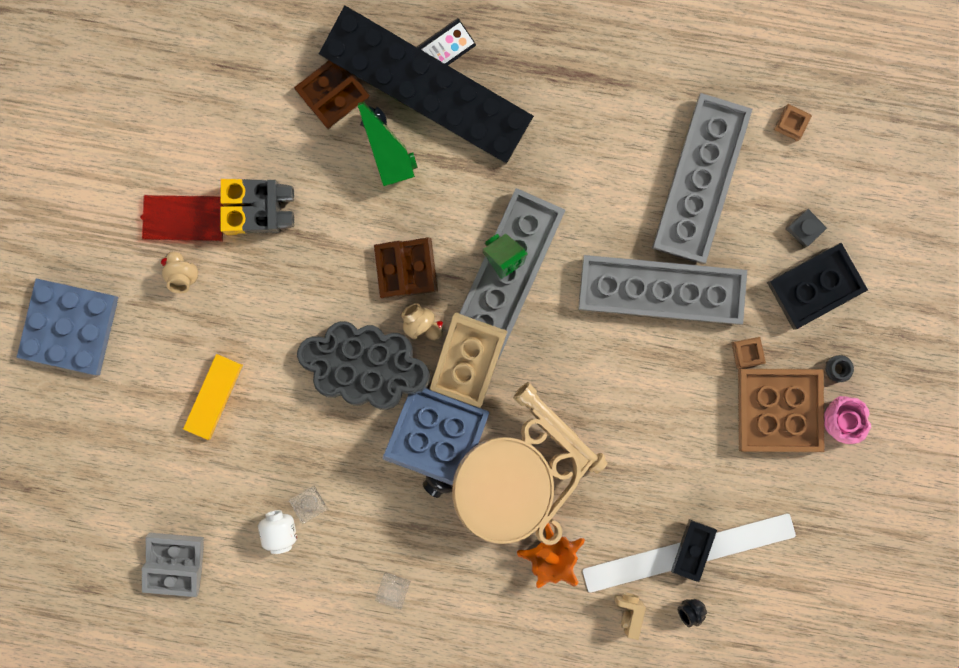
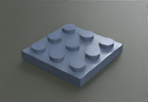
M36 278L16 358L87 374L100 375L119 297Z
M425 389L415 395L408 394L383 455V460L453 485L454 475L461 460L473 447L478 445L490 412L429 389Z

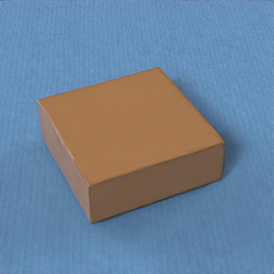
M787 104L774 130L799 141L812 115Z
M760 337L731 342L737 369L766 363Z

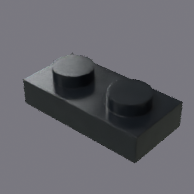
M689 519L671 572L700 582L717 529Z

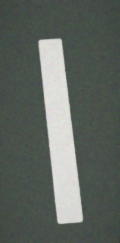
M790 514L717 532L707 561L794 538L796 534ZM680 543L584 568L583 575L588 592H595L671 571Z

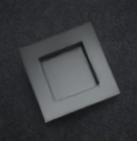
M809 209L805 210L786 228L804 248L808 247L827 229Z

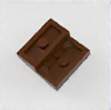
M329 60L294 87L327 130L358 107V103L364 102L370 97L353 74Z
M426 237L409 241L398 240L374 245L380 298L438 292L432 238Z

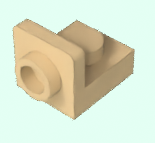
M623 593V596L615 595L614 601L616 605L628 609V611L623 612L621 627L624 628L628 638L639 640L646 606L639 600L640 597L631 593Z

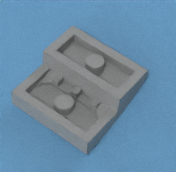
M149 533L146 536V563L142 567V593L197 597L202 573L204 537Z

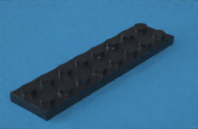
M344 5L319 52L320 56L505 164L508 163L534 117L527 111Z

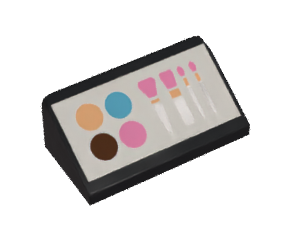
M457 18L418 45L417 48L449 65L474 48L476 44L460 19Z

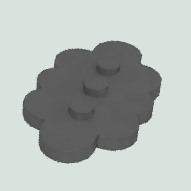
M339 321L328 328L324 338L317 336L309 337L300 344L297 351V358L302 367L314 373L313 383L315 389L320 394L328 398L342 396L347 403L353 406H360L370 402L373 407L379 410H389L400 402L403 393L410 395L421 393L430 382L428 367L421 360L412 358L413 347L406 336L400 333L384 335L374 325H366L357 329L347 321Z

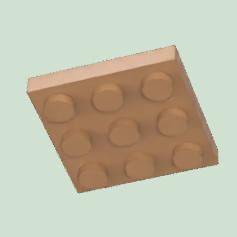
M738 369L739 451L824 452V369Z

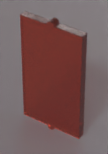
M144 195L143 214L140 216L143 220L142 239L223 241L221 207L224 206L221 204V197Z

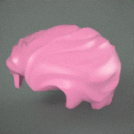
M839 396L826 408L824 412V426L827 432L839 442L845 444L860 443L866 439L871 429V423L868 421L869 409L858 398Z

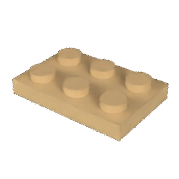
M455 313L429 390L481 408L508 331Z

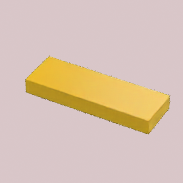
M220 354L215 355L185 423L184 430L204 439H211L243 364Z

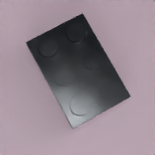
M842 242L767 282L793 330L808 324L868 291Z

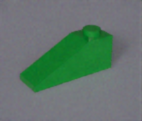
M364 102L358 103L359 112L383 186L415 177L413 169L418 168L414 153L408 154L406 146Z
M499 234L494 235L485 242L487 247L483 249V254L501 279L524 265L528 254L508 234H504L501 237Z

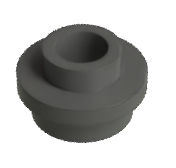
M836 355L827 361L825 371L832 381L845 382L852 377L854 366L848 357ZM837 364H840L842 366V372L840 374L836 373L835 366Z

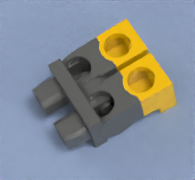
M221 179V204L225 206L221 207V232L226 235L281 233V229L294 227V212L280 211V202H294L293 186L279 184L276 180Z

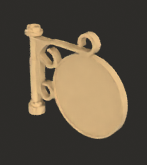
M529 382L522 385L513 396V399L521 406L530 408L529 411L536 417V419L527 420L522 425V440L498 437L479 443L463 457L454 475L452 498L459 519L474 535L492 543L507 544L517 542L535 532L540 542L547 545L556 544L562 536V528L552 517L574 491L579 480L587 470L598 474L607 465L605 455L602 453L595 454L578 438V435L539 399V396L536 394L537 390ZM536 423L546 433L541 432L536 439H532L528 431L530 426ZM547 434L566 451L552 457L549 465L543 455L531 445L542 443L546 439ZM571 458L573 473L566 471L560 475L556 470L558 461ZM572 476L569 485L552 505L554 497L553 477L565 480ZM549 522L554 526L555 532L553 537L545 539L543 530Z

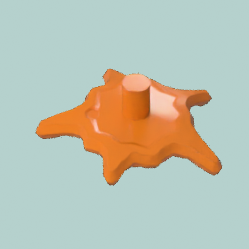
M548 523L545 526V539H550L554 535ZM561 537L556 544L547 545L541 542L533 549L518 550L517 555L532 562V572L538 577L537 588H541L548 582L556 584L559 581H565L574 587L578 585V580L573 573V567L578 560L576 552L584 544L585 539L580 538L575 541H569L566 537Z

